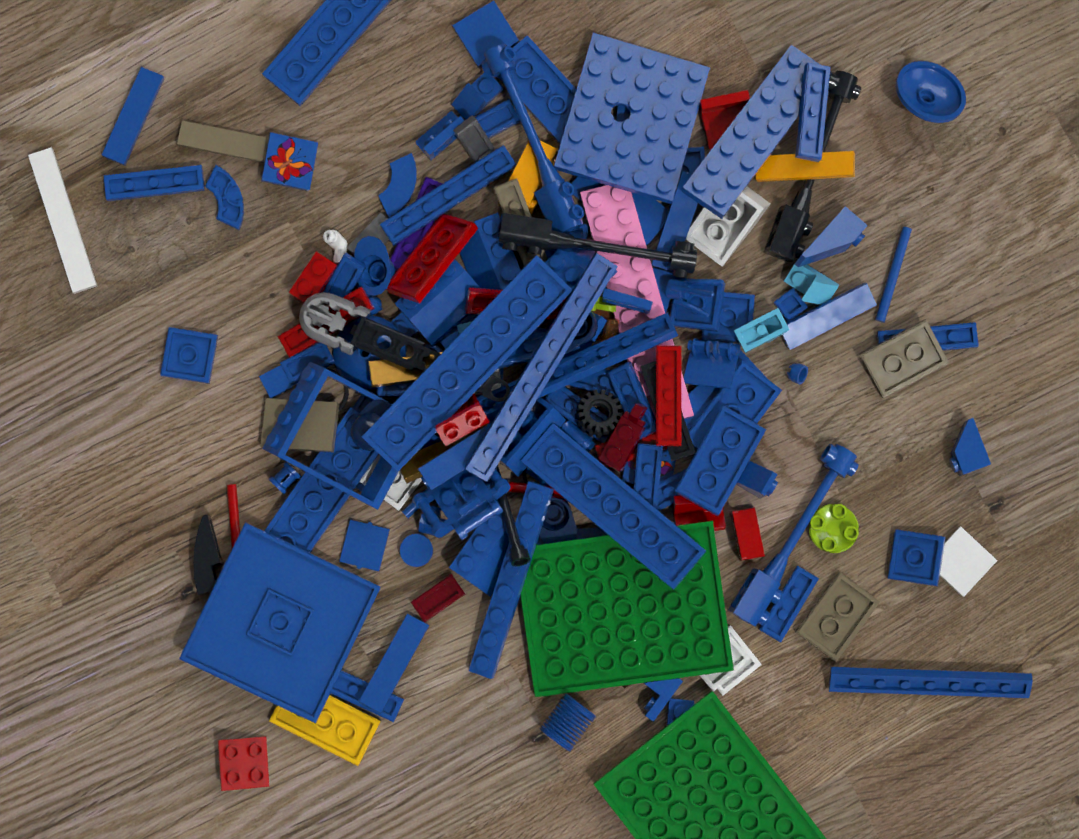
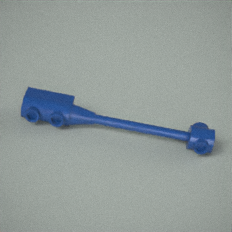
M506 44L497 45L484 53L485 59L482 61V69L490 77H502L537 158L542 188L534 192L545 219L552 220L551 230L569 234L584 225L581 219L584 216V210L580 205L574 203L572 198L574 194L573 185L562 179L551 161L547 159L510 73L516 68L513 61L516 58L514 49Z
M829 444L825 448L820 460L824 462L823 466L829 471L780 553L771 560L763 572L752 568L727 611L754 627L758 623L760 625L765 624L770 615L766 611L770 602L776 604L782 596L783 592L779 590L789 555L837 475L845 478L846 475L852 476L858 469L859 464L855 462L857 456L853 452L838 444H835V446Z

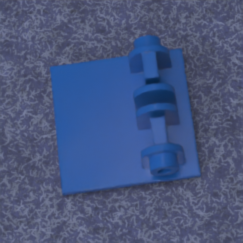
M696 338L693 341L689 340L687 348L690 350L684 374L685 384L731 389L741 344L698 340Z

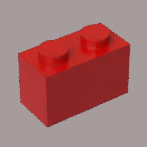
M316 251L290 289L289 294L304 304L307 298L312 295L323 293L337 265Z

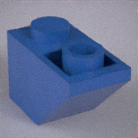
M749 461L736 485L760 499L765 495L769 497L778 484V481L775 480L778 474Z

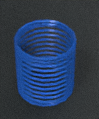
M565 694L563 696L565 700L560 699L562 703L558 702L559 706H555L556 709H553V712H551L552 716H548L549 719H545L546 722H543L539 729L564 749L571 752L574 747L569 742L576 745L573 740L578 742L576 737L581 738L579 734L583 735V732L579 729L586 732L582 726L588 728L586 724L591 725L589 721L593 722L596 715L571 696Z

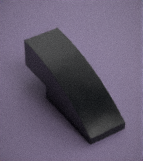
M208 514L202 516L194 546L193 565L197 595L212 592L217 581L214 566L223 564L212 518Z

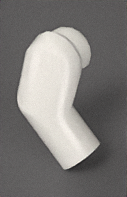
M327 230L323 234V239L334 249L333 263L339 264L343 255L347 253V241L338 231Z

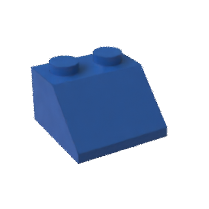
M575 247L558 249L545 263L573 290L596 252Z

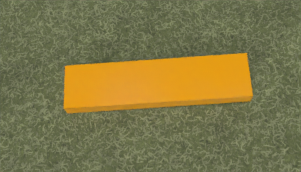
M822 152V159L819 162L795 158V154L770 155L756 173V181L855 177V152Z

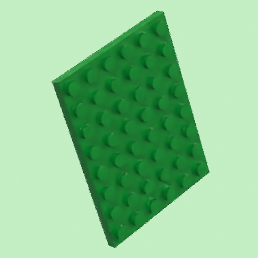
M713 521L677 526L704 548L706 553L674 590L609 535L536 545L521 591L535 697L734 671Z
M713 691L706 694L593 783L635 839H827Z

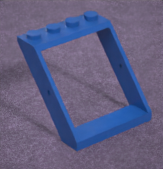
M309 362L303 370L297 386L291 392L284 410L279 414L272 432L267 436L262 449L378 510L399 472L382 456L362 493L358 494L285 455L327 377L372 401L377 399L384 400L341 376Z

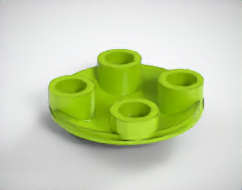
M828 504L819 508L813 515L809 523V534L813 543L819 549L828 553H841L848 550L855 543L859 535V525L855 515L844 505Z

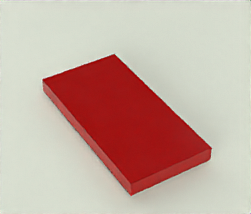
M447 214L441 215L391 278L386 290L391 294L420 304L477 231L478 227L476 224Z

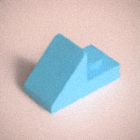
M794 264L784 280L785 283L804 294L801 299L802 301L820 305L829 301L839 287L838 283L809 265L797 267Z
M779 308L741 326L734 330L744 352L747 353L766 342L773 341L790 329Z

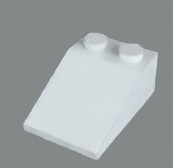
M747 186L723 219L704 207L689 228L686 240L694 243L695 247L723 267L770 206V203Z

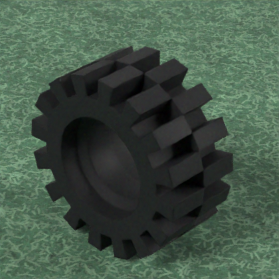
M593 390L591 394L588 392L584 398L582 397L577 406L575 419H578L577 425L578 427L582 426L581 431L583 433L588 431V436L590 437L596 434V438H601L602 435L606 437L610 432L613 433L622 416V405H618V398H612L614 394L611 392L609 395L605 394L606 390H601L600 393L597 390ZM593 406L604 407L608 413L607 420L603 422L593 420L590 416V409Z

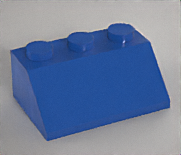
M498 213L473 222L478 229L460 251V255L467 273L481 289L503 290L521 270L514 252L502 249V244L497 243L500 216Z
M454 259L420 304L401 297L395 305L433 347L469 315L465 312L468 289L480 287Z
M541 397L538 398L516 433V437L513 438L499 462L519 477L526 469V466L521 462L522 458L553 423L560 428L566 419L552 405Z
M502 513L498 516L495 514L476 528L449 567L490 597L494 592L509 544V537Z

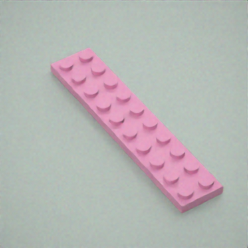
M608 185L580 192L594 241L647 249L631 192ZM596 251V253L618 266L616 269L617 273L609 280L606 289L653 301L650 314L616 306V312H613L619 334L665 314L650 259ZM670 339L657 346H674L673 339ZM656 346L626 360L627 362H632L656 418V413L640 368L642 365L656 361ZM681 371L682 413L684 419L693 417L694 413Z

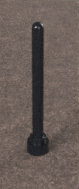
M497 465L496 470L501 475L499 466ZM504 494L498 498V503L504 511L502 516L511 544L508 556L511 565L519 567L529 563L531 559L528 549L520 543L507 494Z

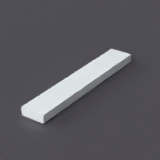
M51 147L28 155L72 292L75 294L96 287L97 283L53 148Z

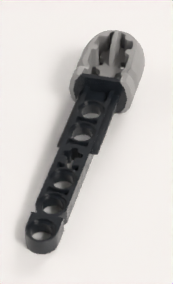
M326 292L314 294L307 298L300 310V325L307 336L332 348L340 347L341 352L352 355L358 348L411 371L414 368L425 371L427 368L426 363L423 361L424 358L434 355V360H436L441 355L424 347L425 342L370 320V309L363 306L355 307L354 302ZM324 304H329L337 313L335 315L329 313V307L324 306ZM340 309L349 312L353 317H362L359 325L354 324L350 334L353 335V339L350 344L344 338H335L329 335V332L322 327L325 324L330 326L329 331L331 332L336 330L342 331L346 320L338 312ZM386 335L390 337L391 345L383 350L378 347L377 341L379 337ZM405 345H410L414 349V355L410 359H404L400 355V350ZM491 375L474 393H482L483 397L495 402H504L510 394V387L504 380ZM496 384H503L506 387V394L501 398H496L492 394V388Z

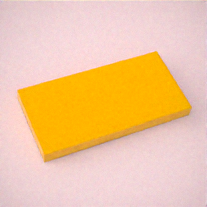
M329 695L316 723L278 705L269 722L359 766L381 720Z

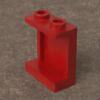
M748 90L700 100L699 109L709 152L749 101Z
M473 393L450 418L437 424L435 429L444 445L447 446L490 421L475 393Z

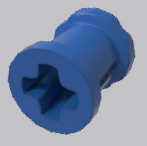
M286 461L283 463L284 467L274 477L269 478L270 482L283 494L287 492L286 489L296 478L300 479L302 477Z

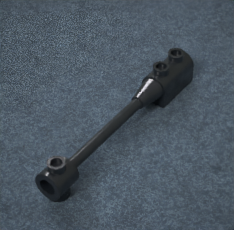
M844 71L830 72L828 97L833 99L825 121L822 152L826 150L842 103H850L851 99L856 100L861 92V86L857 85L858 78ZM815 179L804 180L791 206L785 204L779 207L763 253L787 262H794L795 258L799 259L804 253L805 245L800 243L803 235L808 236L813 227V223L808 220L810 217L812 187Z
M508 213L501 214L497 243H501L502 249L517 251V246L527 247L526 253L541 255L542 250L575 247L668 262V270H672V276L687 278L688 273L693 274L695 270L697 249H694V243L675 241V245L671 246L670 252L575 238L570 234L551 230L552 220Z

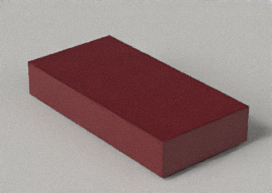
M450 574L411 601V604L425 623L466 594L453 575Z

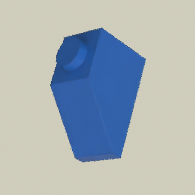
M974 418L964 422L950 453L952 456L949 459L950 465L954 473L958 472L959 476L991 465Z

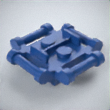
M496 468L490 476V479L495 484L490 490L480 477L464 469L433 490L429 488L424 478L421 477L428 490L424 493L416 494L412 501L417 508L421 509L431 524L435 537H443L455 529L463 540L468 536L467 533L495 514L498 516L504 512L496 500L506 494L511 486L506 479L501 477ZM433 500H436L448 518L444 522L439 520L429 505Z

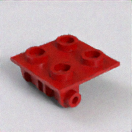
M266 736L218 740L221 791L269 787Z

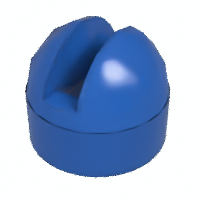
M794 363L789 366L791 370L787 372V376L792 382L802 384L807 377L808 367L800 363Z

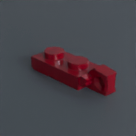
M636 403L630 413L625 411L599 460L619 472L624 469L645 429L644 425L646 422L641 419L647 410L646 406Z

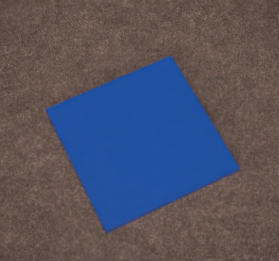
M245 523L179 659L316 723L381 587Z

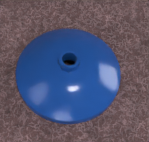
M927 61L912 62L903 67L896 78L895 87L900 101L909 112L922 120L934 123L950 122L956 119L965 107L966 94L961 82L953 73L938 64Z
M377 316L369 317L372 321L400 332L394 324L384 318ZM362 317L346 325L337 337L344 338L350 344L353 339V335L350 334L354 324L359 325ZM386 335L379 337L377 341L378 347L383 350L389 348L391 345L390 337ZM406 345L400 350L401 357H406ZM340 347L333 348L335 366L342 378L366 390L377 389V387L372 388L368 362L384 359L370 353L367 357H364L362 354L363 350L358 348L352 355L341 352Z

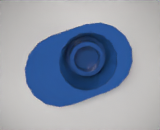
M367 236L362 238L355 248V259L367 266L358 284L364 288L367 295L376 296L382 294L387 289L391 278L395 275V267L389 259L384 243L376 237Z

